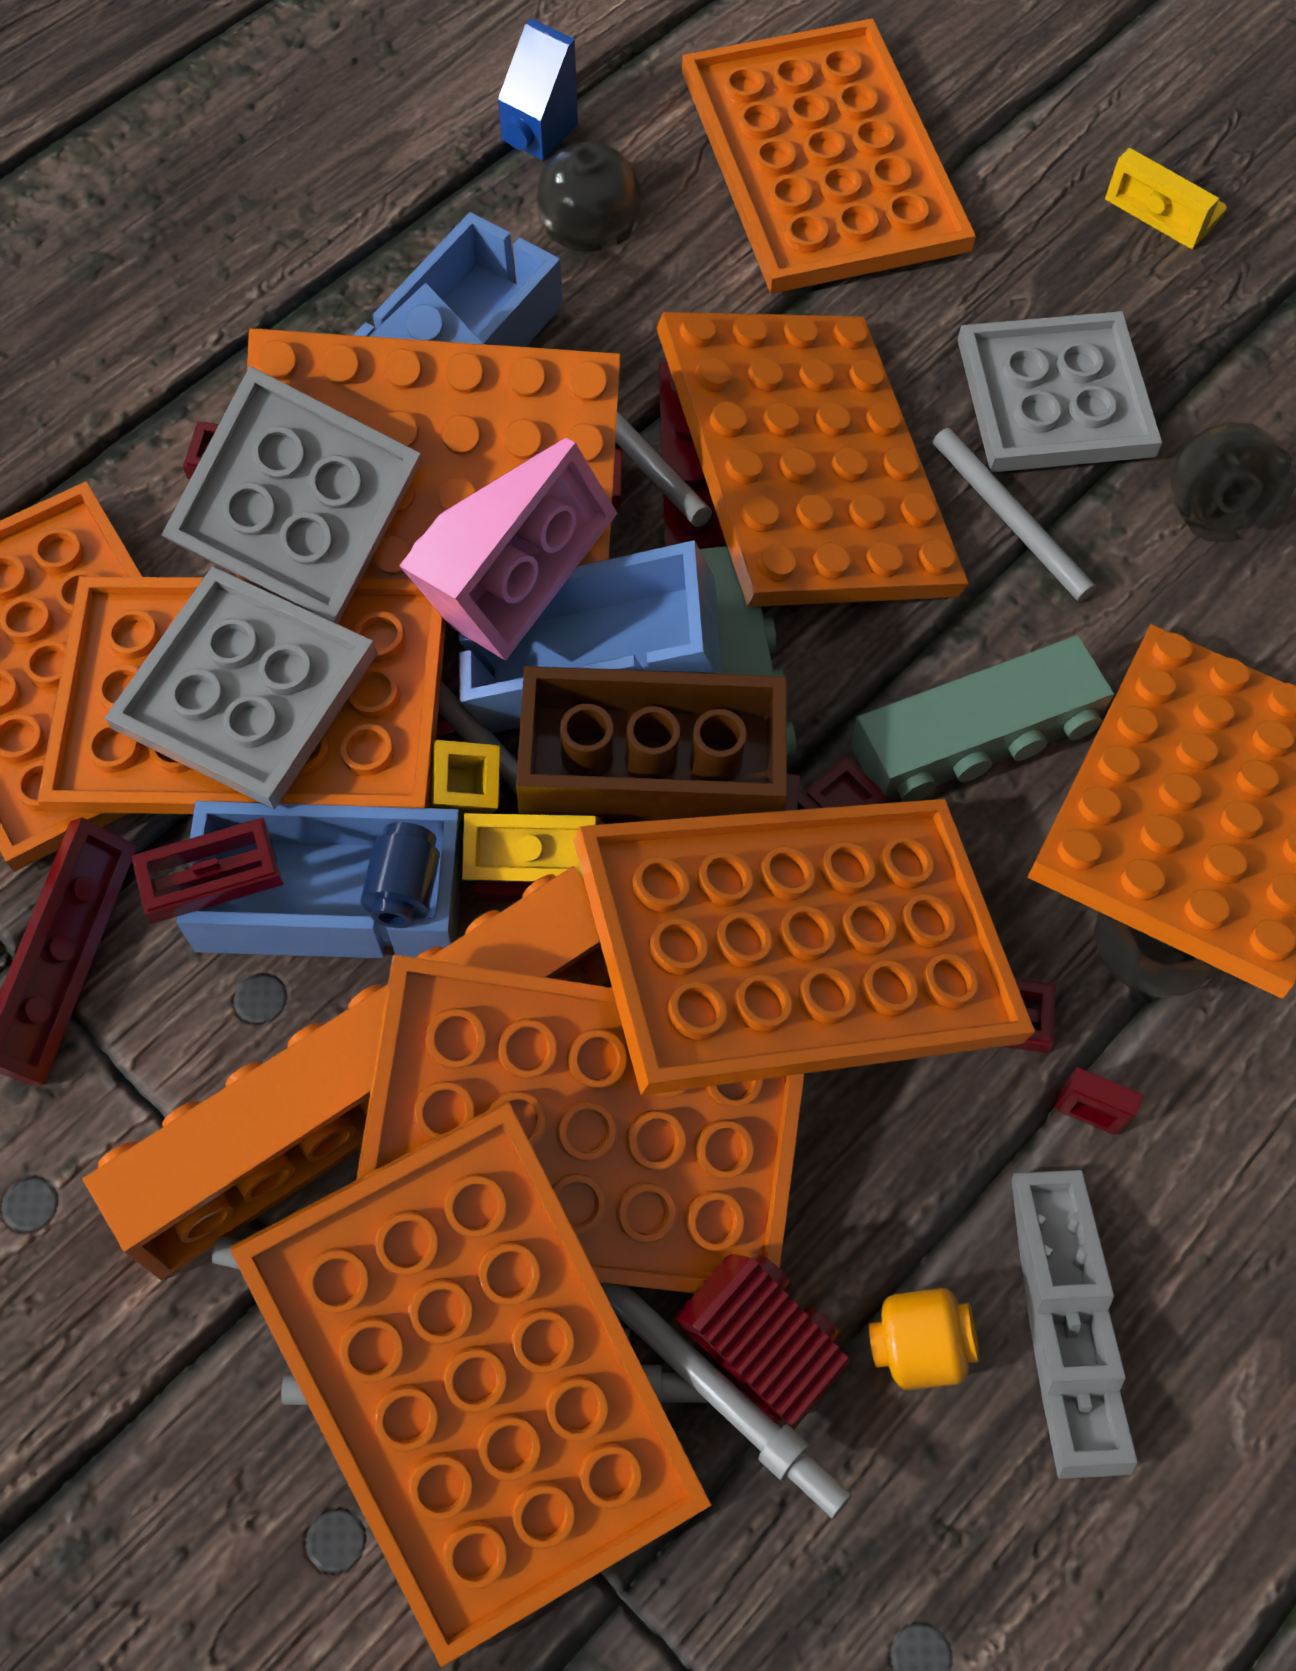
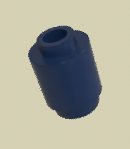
M394 822L386 825L383 834L374 840L360 902L367 911L372 913L371 917L375 922L392 928H406L412 925L413 918L424 919L427 917L440 859V852L435 847L437 838L429 829L414 823Z

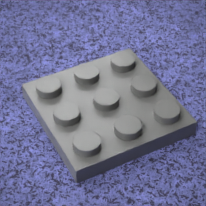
M1123 311L961 325L958 344L990 472L1152 458L1157 456L1162 440Z
M249 366L169 519L162 536L255 585L338 624L423 458L421 453Z
M212 566L104 718L113 730L275 810L378 652L373 640Z

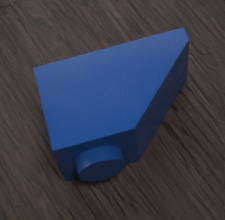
M531 18L523 29L501 89L498 104L502 140L509 143L512 147L522 150L542 161L578 125L575 39Z

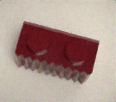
M731 1253L723 1259L720 1266L714 1269L713 1274L704 1281L703 1286L695 1291L694 1296L686 1301L684 1307L676 1312L674 1320L770 1419L783 1426L788 1424L795 1430L851 1360L835 1344L841 1337V1334L834 1324L811 1306H807L802 1311L800 1306L786 1293L792 1283L779 1267L762 1255H758L754 1260L751 1257Z

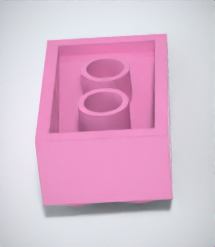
M564 438L439 514L425 534L415 542L411 552L400 564V567L452 629L506 661L618 513L577 444L568 438Z

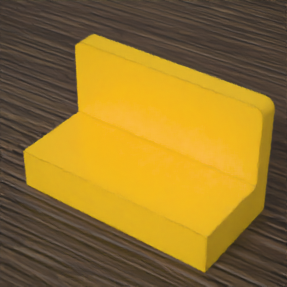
M1130 147L1118 158L1105 200L1192 250L1219 222L1227 208L1226 204L1219 201V198Z
M464 813L462 880L535 882L537 879L548 874H554L557 877L572 866L575 867L583 878L573 840L580 826L605 824V821H602L597 816Z

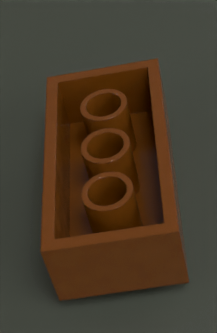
M524 666L516 780L519 814L597 816L602 821L641 822L783 811L787 797L786 676Z

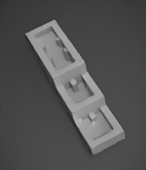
M1082 1170L1013 1173L1012 1190L1030 1330L1058 1479L1132 1475L1138 1462L1120 1393L1126 1377L1109 1314L1114 1294Z

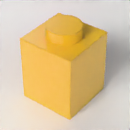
M436 740L432 748L430 808L458 809L460 819L463 822L464 813L493 814L498 809L500 745Z

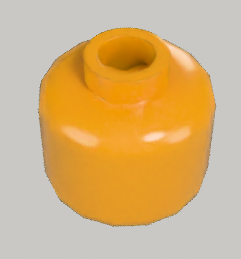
M947 1288L891 1295L883 1303L882 1322L869 1323L870 1345L876 1368L889 1366L894 1381L903 1390L959 1384L967 1377L969 1363L980 1361L971 1306L969 1303L958 1304L956 1296Z

